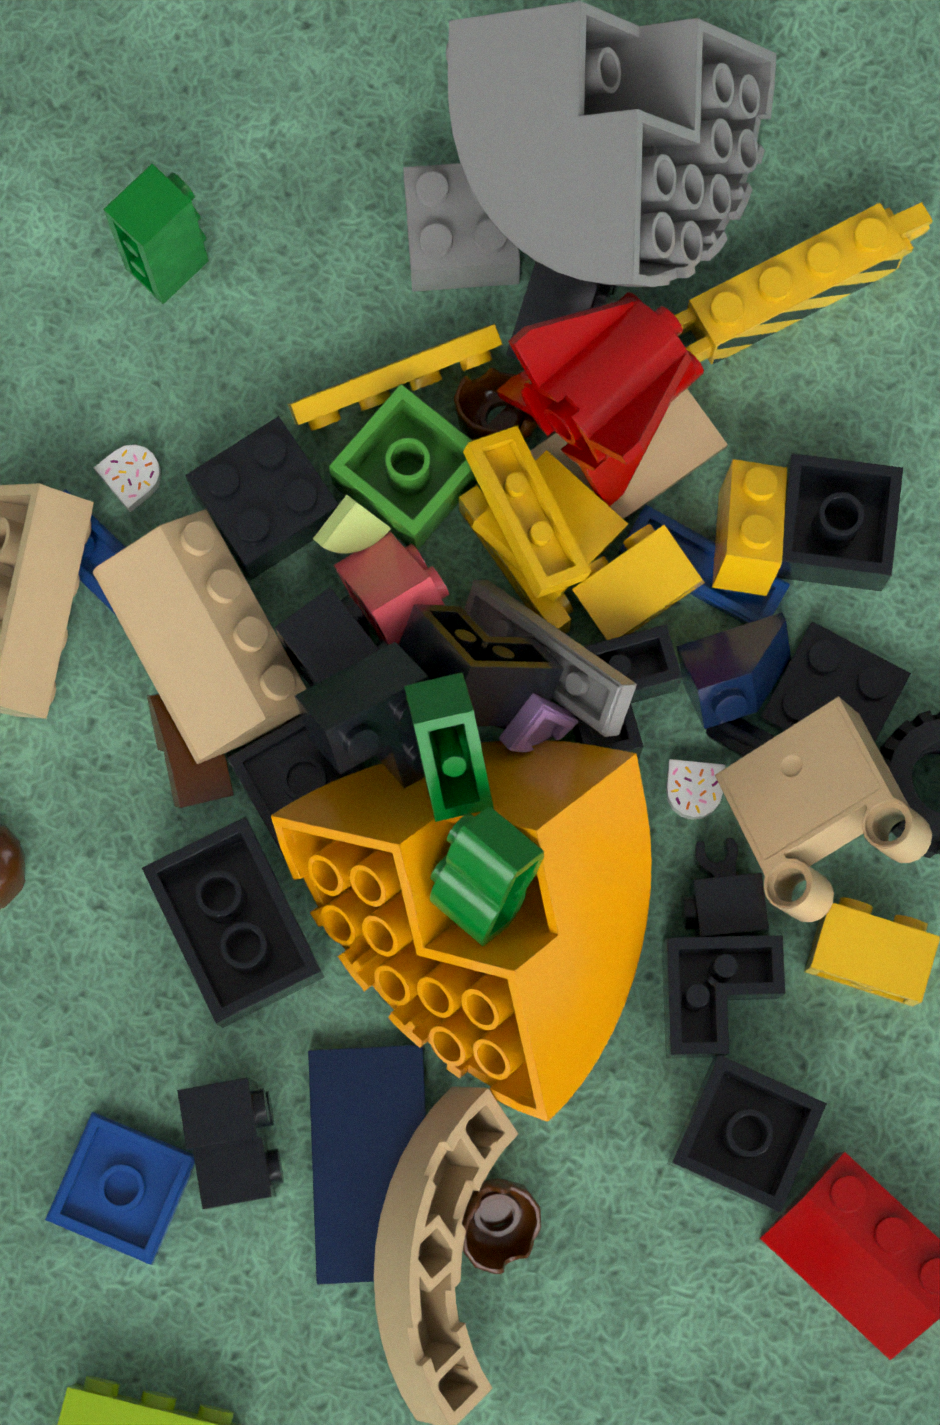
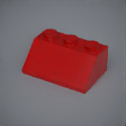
M846 1152L835 1153L759 1238L889 1360H892L940 1319V1239Z

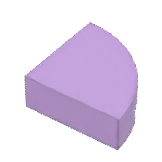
M532 693L499 739L511 751L529 752L534 750L531 746L539 744L552 736L556 740L563 738L578 723V720L569 710Z

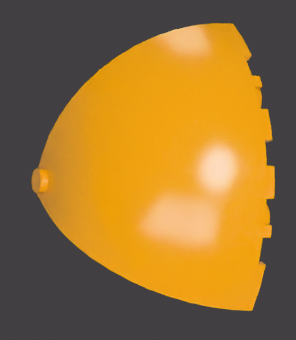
M545 740L531 746L534 749L532 751L515 752L509 750L501 741L481 742L494 806L493 809L544 851V858L535 877L526 889L525 899L509 927L485 946L480 945L430 902V893L435 883L430 879V876L436 865L447 855L451 846L447 841V836L453 826L463 816L435 821L425 777L404 788L383 764H379L324 785L272 814L271 819L280 848L293 880L304 878L318 906L310 912L318 927L323 926L327 934L345 949L337 957L365 992L373 986L380 996L394 1009L388 1017L391 1022L419 1048L426 1042L430 1043L436 1055L443 1062L447 1063L446 1069L460 1079L468 1072L491 1086L490 1091L497 1101L517 1111L548 1122L578 1090L601 1056L625 1006L642 951L651 892L652 858L650 827L637 753L588 744ZM480 812L471 813V814L475 817V816H476L477 814H479Z

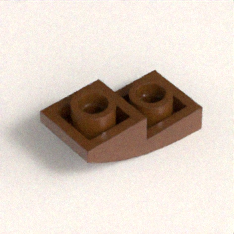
M159 693L147 695L157 749L164 752L174 806L183 808L233 796L225 754L223 753L197 764Z

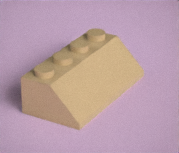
M40 483L0 485V713L18 717L47 719L49 706L56 694L55 679L61 652L68 638L67 624L73 597L79 588L80 578L78 573L84 546L91 533L90 519L94 502Z
M207 509L159 525L94 569L93 574L197 764L262 738L295 720L300 715L294 696L306 690V687Z

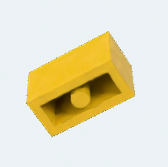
M732 460L718 495L712 588L767 596L782 564L787 467Z
M648 524L632 534L623 542L627 548L626 552L610 563L605 556L592 562L589 565L591 572L588 577L572 589L606 640L634 633L705 583L665 525L655 531L651 524Z
M841 897L839 904L833 903L829 912L819 920L804 972L912 1007L922 1003L940 936L926 932L928 924L912 917L895 915L893 921L871 915L873 907L855 899Z

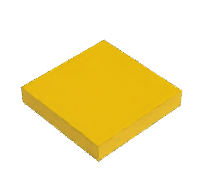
M546 450L535 462L589 566L625 530L628 523ZM489 506L474 521L471 528L523 574ZM570 586L546 596L555 602Z

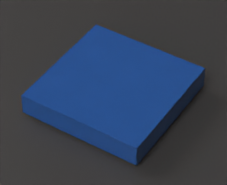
M92 1112L45 1220L153 1265L195 1167L194 1154Z

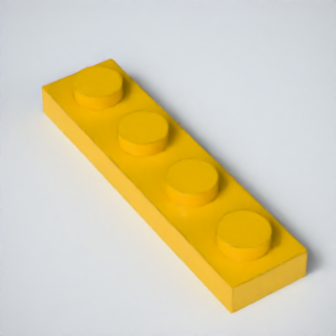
M495 324L487 325L287 405L295 424L300 425L308 422L311 431L341 420L338 409L356 402L359 403L362 411L383 404L391 396L389 389L400 384L409 382L412 391L442 380L439 370L459 362L462 371L489 362L493 360L490 350L503 344Z

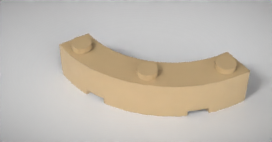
M451 1087L431 1108L415 1130L400 1157L389 1184L380 1215L375 1245V1309L387 1362L401 1396L415 1419L433 1425H457L493 1389L473 1351L466 1323L459 1322L455 1287L461 1282L462 1252L466 1233L462 1221L473 1190L480 1191L492 1166L504 1149L518 1135V1132L489 1088Z

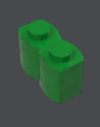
M488 806L475 817L471 813H467L457 821L447 836V841L451 844L449 851L436 865L430 876V879L435 882L430 893V902L482 946H485L509 927L520 910L526 896V889L535 877L544 858V851L491 806Z

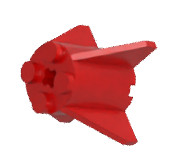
M628 292L617 302L522 328L508 342L525 371L511 377L496 392L500 399L532 415L547 437L555 431L567 442L560 450L580 466L595 494L610 507L625 493L670 403L703 375L704 369L699 360L690 351L686 350L678 337L683 332V329L674 314L663 306L653 311L636 295Z

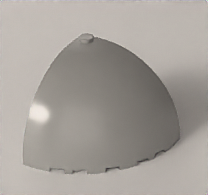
M582 1L449 21V42L446 46L448 103L452 133L459 160L469 185L483 210L496 227L517 248L535 261L558 273L583 281L624 287L670 285L669 281L676 278H689L695 273L694 267L700 261H710L722 249L728 240L725 233L727 224L730 220H740L753 191L749 182L746 183L748 174L753 172L757 164H761L765 150L757 143L761 119H771L775 88V52L699 18L638 26Z

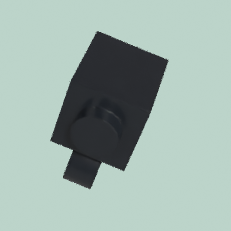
M726 838L724 841L726 856L720 862L709 860L705 853L704 841H698L693 851L694 862L698 869L711 878L693 880L689 886L690 895L681 896V910L685 930L695 929L696 937L756 936L765 934L769 930L762 872L737 875L736 860L738 857V847L733 838Z

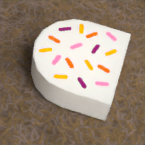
M139 445L123 446L94 467L96 473L129 512L147 500L158 489L161 481V468L154 454L147 448Z
M669 759L666 795L672 810L681 817L691 820L702 819L712 814L720 804L723 794L715 774L725 769V765Z

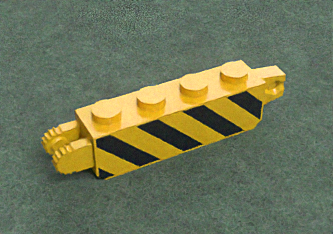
M922 202L895 215L890 207L884 209L882 204L878 203L690 299L687 309L674 315L679 320L683 329L680 335L691 330L697 339L696 342L685 347L686 350L690 351L699 362L708 359L710 364H715L889 275L899 268L903 257L913 251L914 247L911 241L928 232L930 229L929 225L933 221Z

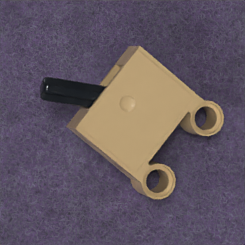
M840 697L835 698L777 736L768 733L741 717L706 729L705 733L710 739L742 756L741 759L715 774V777L765 875L764 891L766 898L772 905L801 922H814L829 912L834 897L832 885L825 876L810 866L858 836L864 834V837L871 845L899 863H911L919 860L931 845L932 832L930 825L921 815L910 808L860 714ZM905 820L906 824L902 835L893 841H889L891 828L897 822ZM806 880V889L803 895L798 900L792 901V892L795 886L801 881Z

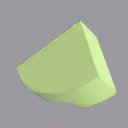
M346 495L314 536L313 540L331 552L342 554L354 553L377 543L391 528L350 496Z

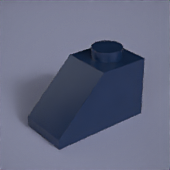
M783 613L676 646L685 690L704 729L758 712L791 660L787 624Z

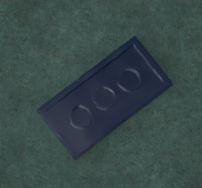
M417 1045L308 1050L317 1285L374 1282L375 1245L380 1215L388 1187L401 1155L415 1130L426 1117L423 1046L420 1048Z

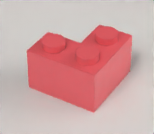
M391 531L369 548L354 552L334 565L347 592L361 609L368 623L375 630L379 640L383 639L388 645L393 642L399 645L414 604L444 605L442 599L449 595L448 589L433 566L427 567L417 548L412 543L404 547Z

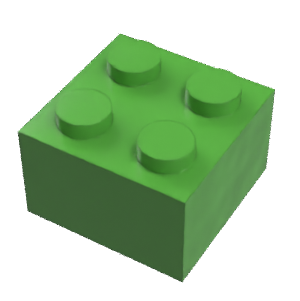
M400 384L329 465L332 485L391 528V533L407 546L412 543L419 550L458 505L459 496L469 491L477 482L463 453L468 442L472 440Z

